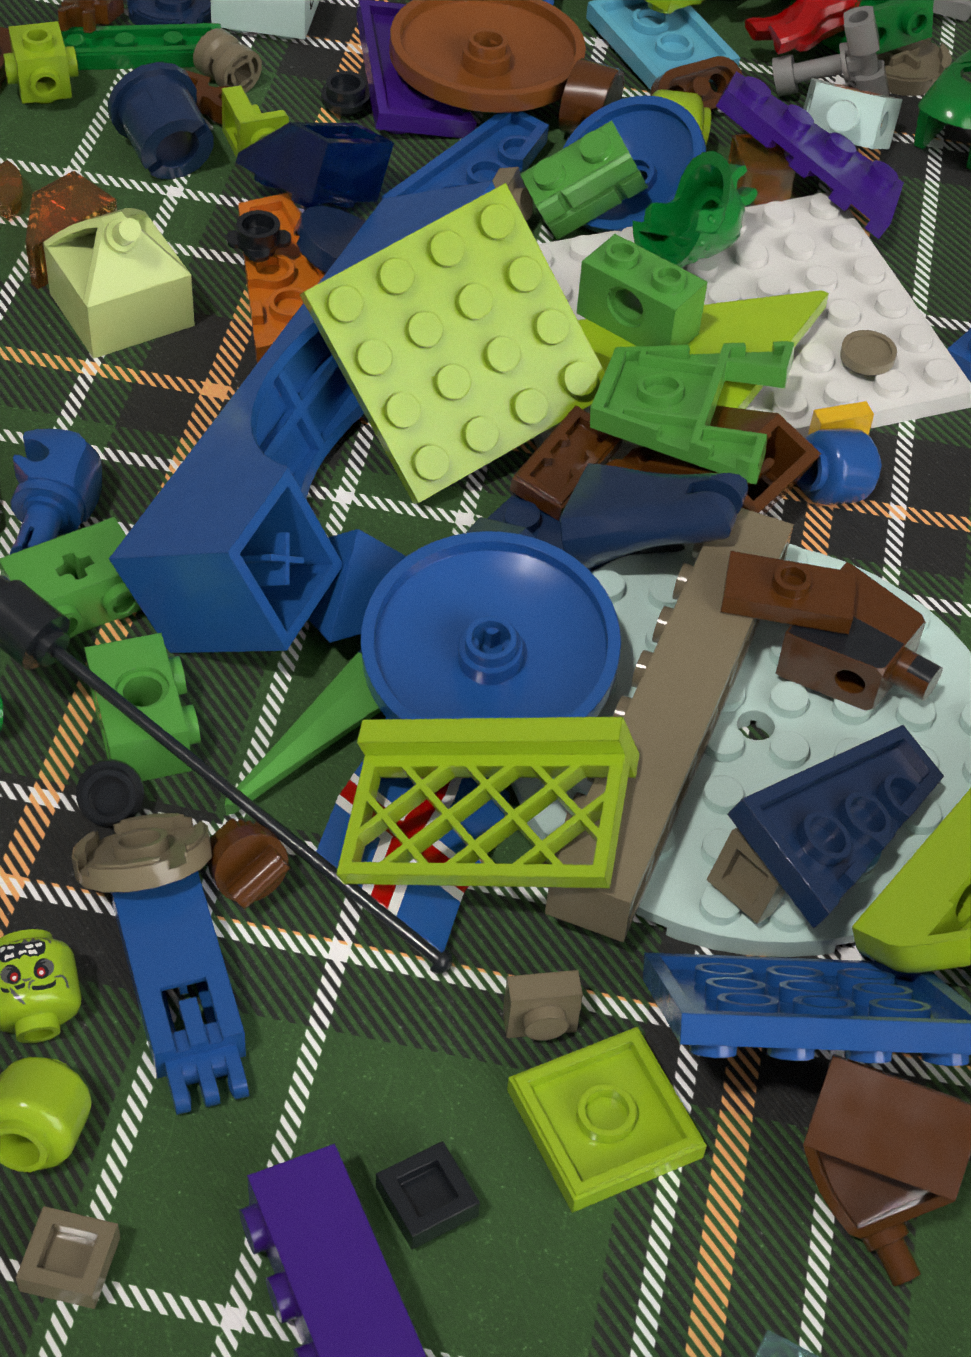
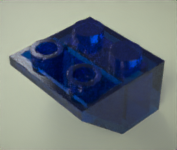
M289 122L240 151L237 155L236 163L254 172V180L258 183L272 188H283L292 193L291 200L298 205L309 208L322 206V203H332L341 207L353 208L355 202H377L394 142L358 123Z

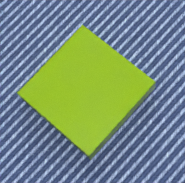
M638 1027L508 1078L507 1091L572 1213L704 1157L707 1145Z

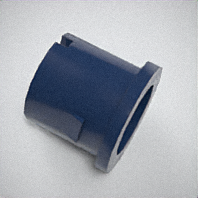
M164 62L141 65L125 74L113 87L108 99V116L118 133L130 140L145 170L148 168L152 176L158 179L170 180L187 176L201 167L209 158L213 149V134L196 105L197 89L184 69L175 64Z

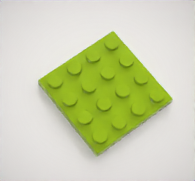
M506 183L300 294L413 504L422 502L562 422L575 405L581 409L592 405L605 374Z

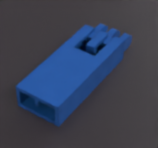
M198 871L182 880L157 888L133 892H110L157 1079L167 1078L176 1115L191 1112V1095L187 1085L199 1083L205 1107L220 1104L215 1078L226 1075L228 1087L234 1100L249 1097L247 1080L240 1057L246 1056L245 1033ZM196 983L207 1024L204 1025L196 997L178 1001L181 1020L184 1022L185 1030L176 1032L165 991L179 988L180 995L187 993V985Z

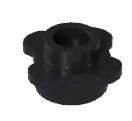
M254 210L242 214L236 223L237 230H232L226 235V243L230 248H239L254 262L267 261L274 255L277 249L286 248L291 244V234L286 230H280L279 219L274 214L262 210Z

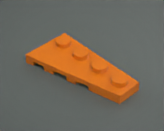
M289 193L238 203L239 217L249 211H267L279 219L280 230H286L291 234L290 246L277 249L274 255L267 261H251L243 252L257 363L304 303L300 294L317 285L325 275L324 272L316 268L302 255L296 244L299 236L294 235V228L301 215Z

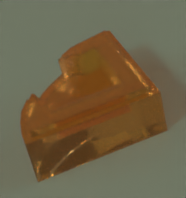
M6 160L0 164V216L10 220L21 209V199L24 190L21 173L14 164Z

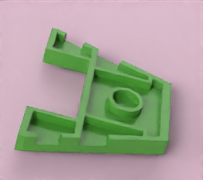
M773 342L772 352H746L745 343H724L721 352L716 354H690L689 345L616 347L590 407V428L717 473L739 474L747 480V483L757 484L766 454L767 434L710 426L725 381L785 388L793 363L795 342Z

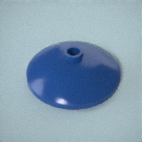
M634 96L620 99L591 114L573 131L563 148L612 120L648 186L647 189L629 199L622 200L621 204L582 225L583 227L598 233L622 231L624 228L632 227L633 221L643 222L645 210L651 203H666L674 199L681 176L689 162L702 152H706L705 140L698 123L691 113L680 104L659 96Z

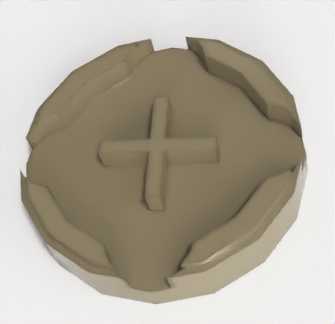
M931 37L878 54L877 60H884L889 92L902 96L926 94L936 79L951 64L952 57L949 49L942 42L939 48L931 42Z

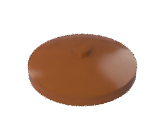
M412 0L399 10L390 28L389 54L391 62L397 73L410 86L442 103L481 112L505 113L526 111L546 106L561 99L572 68L579 59H585L586 52L583 34L575 22L561 10L543 0Z

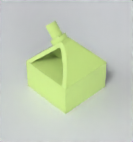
M124 208L84 220L57 232L43 242L50 295L93 359L195 326L191 274L145 211L135 208Z

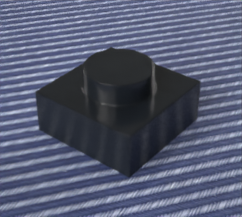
M443 1141L376 1173V1189L411 1250L479 1216L480 1201Z

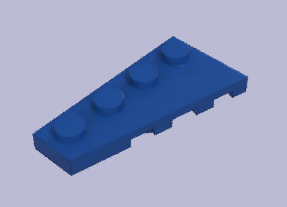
M523 111L497 113L384 194L382 199L492 181L499 168L519 167L520 173L528 169L547 143L549 125Z

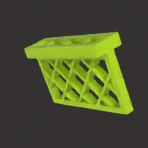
M624 717L362 720L357 744L365 757L336 873L343 884L610 888L628 778H636L640 755ZM381 778H409L415 785L384 809L376 801ZM454 778H473L479 786L449 809L434 794ZM518 778H538L544 787L515 809L500 794L501 791ZM584 778H607L605 792L582 810L566 794L567 791ZM427 799L440 816L408 839L396 825V822ZM492 800L506 816L474 840L460 823L488 801ZM558 800L573 817L545 839L541 840L527 825V822ZM600 819V825L598 828L594 823ZM387 829L401 843L400 847L380 862H361L365 846ZM452 829L467 845L445 863H428L421 854ZM517 830L532 844L533 848L512 864H495L487 855L488 852ZM586 830L596 841L593 865L563 864L554 854Z

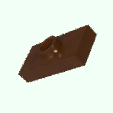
M575 405L514 475L509 490L524 500L534 503L540 510L559 521L587 464L606 465L620 449L623 439L590 428V413Z
M730 551L720 612L849 634L853 621L857 572Z

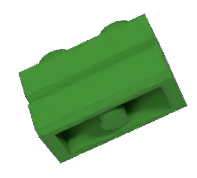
M612 120L598 129L587 133L579 140L550 157L539 161L536 165L520 174L538 211L557 240L621 204L622 200L629 199L648 188Z

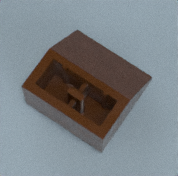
M716 406L710 426L767 434L766 454L757 484L747 483L748 493L742 505L744 509L765 515L793 488L821 453L779 413ZM661 452L654 455L641 468V471L665 474L717 473Z

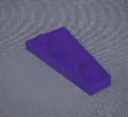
M359 0L356 18L375 129L386 130L394 134L416 133L464 138L475 130L476 121L470 112H463L461 108L442 103L422 94L410 86L395 70L389 54L390 28L394 17L406 4Z
M736 71L722 93L716 107L766 148H773L776 144L781 146L785 150L784 156L789 162L788 166L803 178L817 176L825 182L832 191L828 198L843 211L848 210L853 205L870 219L865 229L879 239L891 224L904 184L903 181L898 179L894 169L882 161H871L857 152L855 145L842 134L835 132L830 134L815 124L812 116L803 108L793 104L788 106L771 95V90L761 80L752 76L744 77Z

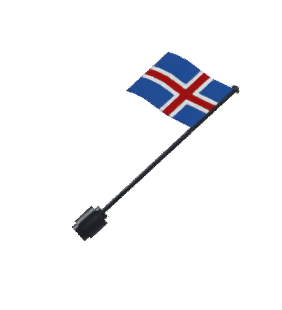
M0 576V649L27 670L35 669L40 665L48 667L56 661L60 662L261 826L268 828L282 843L433 964L430 968L431 972L442 974L451 968L453 957L448 949L445 950L461 899L469 886L343 884L336 874L363 761L339 794L318 848L314 851L67 652L66 649L70 642V636L67 635L70 621L64 614L21 580L11 581L6 576ZM381 778L376 801L384 809L415 785L409 778ZM454 778L434 794L449 809L479 785L473 778ZM504 789L500 794L509 803L510 793ZM426 799L396 822V825L410 839L438 818L440 814ZM490 800L460 824L475 840L506 815ZM387 829L365 846L361 862H380L400 847L401 843ZM452 829L421 854L428 863H445L467 845Z

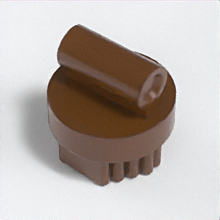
M231 818L210 837L212 846V858L208 863L210 876L219 891L226 898L236 901L244 909H247L254 901L272 893L291 869L288 865V854L284 845L268 828L261 826L258 822L253 823L251 820L245 822L242 819L236 821V819Z

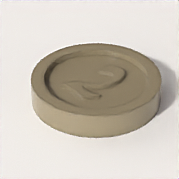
M858 330L848 334L844 338L840 350V357L843 363L851 370L864 375H880L888 372L894 366L897 356L895 343L886 335L872 330Z

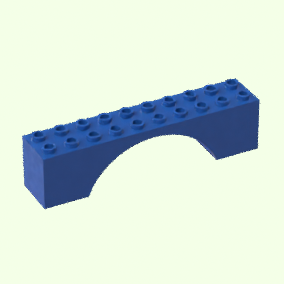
M493 181L382 199L319 283L495 189ZM304 303L109 558L155 631L162 633L164 644L170 653L287 651L343 566L341 559L309 505L307 495L315 474L327 454L364 412Z

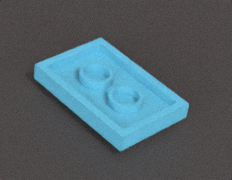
M594 0L588 2L586 19L650 90L654 81L668 70L708 58L724 56L730 58L739 66L740 57L691 5L677 9L673 13L664 14L650 9L647 5L648 2L645 0Z

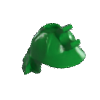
M715 151L702 152L694 157L681 176L674 199L666 203H651L645 210L644 221H633L634 243L681 268L688 264L696 263L699 259L712 257L728 249L740 237L745 206L750 205L758 194L756 188L742 186L737 189L739 178L748 171L746 166L729 164L722 154Z

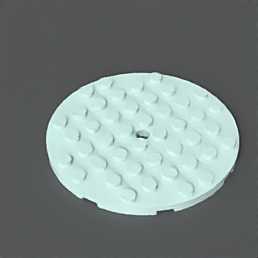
M695 543L684 544L685 549L678 552L627 555L591 572L604 587L613 603L621 635L618 673L614 688L607 703L597 717H613L621 696L633 697L637 688L632 687L631 683L638 659L643 650L654 652L657 643L653 642L652 638L658 617L664 606L675 607L677 600L673 599L675 583L684 563L694 566L697 560L692 557ZM789 544L786 555L787 561L839 570L846 563L845 561L819 552L802 549L792 544ZM857 567L923 615L926 624L916 653L943 667L938 683L925 701L893 685L875 709L862 710L775 674L785 632L792 624L761 619L637 909V915L667 927L666 935L679 941L712 950L748 956H817L834 953L836 945L855 942L852 931L854 923L971 788V652L955 633L923 604L882 578ZM754 720L756 721V727L764 730L769 735V738L764 740L749 739L739 729L749 726L750 721ZM904 725L944 775L942 780L912 816L902 824L893 839L882 850L876 866L871 871L863 873L859 880L843 895L834 910L814 929L786 892L775 912L757 924L706 880L731 831L737 828L727 814L742 798L894 728ZM518 778L511 784L520 805L544 787L538 778ZM584 778L567 791L566 794L571 799H573L577 792L587 795L593 782L587 781V778ZM556 800L528 821L527 825L543 840L565 823L568 811Z

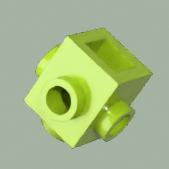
M58 21L9 26L12 53L3 54L8 85H18L22 104L34 102L46 104L59 99L72 98L70 77L79 76L74 46L65 47Z

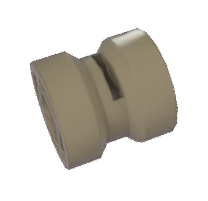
M215 28L208 31L201 37L195 47L193 62L196 69L203 75L211 77V80H215L218 86L233 87L241 85L244 92L247 93L258 81L262 70L260 56L246 45L240 44L238 39L226 30Z

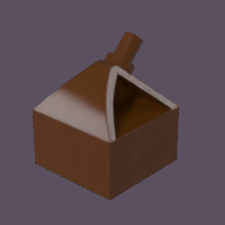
M833 1053L805 1135L803 1147L819 1192L831 1212L849 1235L862 1239L868 1252L876 1250L893 1286L901 1285L921 1274L903 1238L909 1233L905 1221L953 1203L956 1200L971 1155V1103Z

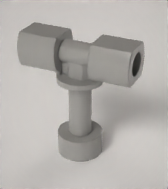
M873 6L856 7L844 12V29L847 42L839 44L840 54L795 63L792 54L772 58L773 76L778 96L798 93V83L809 81L811 78L819 79L842 73L846 83L856 81L857 89L890 96L884 60H877L876 51L880 50Z

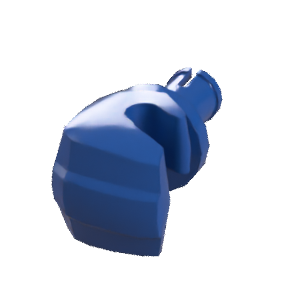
M35 429L24 432L23 441L26 457L21 455L13 456L15 477L19 484L11 499V509L17 519L22 522L10 554L57 538V535L74 532L81 523L87 522L93 513L102 491V463L98 452L79 433L63 429Z

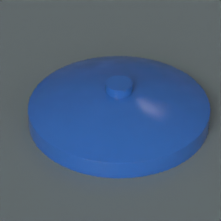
M500 531L463 533L434 541L414 551L396 564L376 587L367 605L361 628V653L366 683L374 701L387 719L597 717L610 697L618 673L621 649L618 617L611 599L599 580L587 567L562 549L539 539L516 533Z

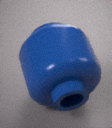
M853 428L821 429L809 434L805 438L821 453L797 482L798 487L801 488L805 496L812 502L823 505L856 503L866 499L872 493L880 476L881 458L872 438L863 430Z

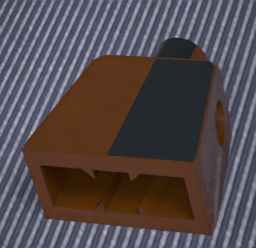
M846 562L840 570L857 572L853 621L849 634L791 625L785 632L775 674L862 710L875 709L893 685L925 701L938 683L943 667L916 653L926 624L923 615L857 567Z

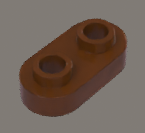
M716 56L668 70L654 81L650 96L656 90L661 89L696 93L702 98L704 107L710 108L711 112L720 110L716 105L736 71L741 75L743 74L733 60L724 56ZM709 79L717 84V92L711 89Z

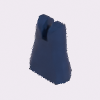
M589 463L584 469L560 516L563 549L585 567L590 568L651 547L727 539L747 496V480L739 474L733 473L665 474Z

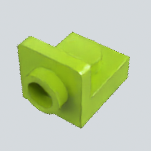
M241 85L222 88V131L240 165L287 157L289 155V117L286 112L278 110L261 113L257 104L251 105Z

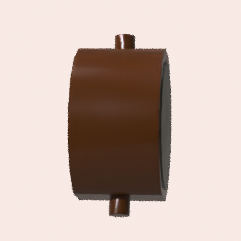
M584 58L579 59L571 70L562 95L559 112L560 131L571 135L591 114L612 102L622 99L625 82L623 70Z

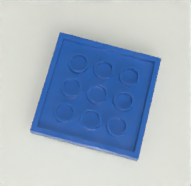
M644 952L643 981L680 1045H690L689 1051L692 1054L710 1058H729L737 1055V1047L767 1048V1054L771 1057L783 1060L804 1061L814 1058L815 1049L845 1050L844 1056L849 1060L863 1063H887L892 1061V1052L922 1053L921 1059L923 1061L936 1065L964 1066L969 1064V1056L971 1055V1003L932 972L902 973L877 961Z

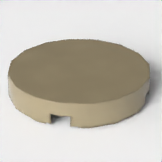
M158 813L120 820V823L113 825L115 834L101 840L98 831L88 833L73 847L71 857L76 881L84 888L99 892H133L157 888L182 880L202 869L212 858V846L209 828L204 822L199 821L193 827L192 817L179 813Z

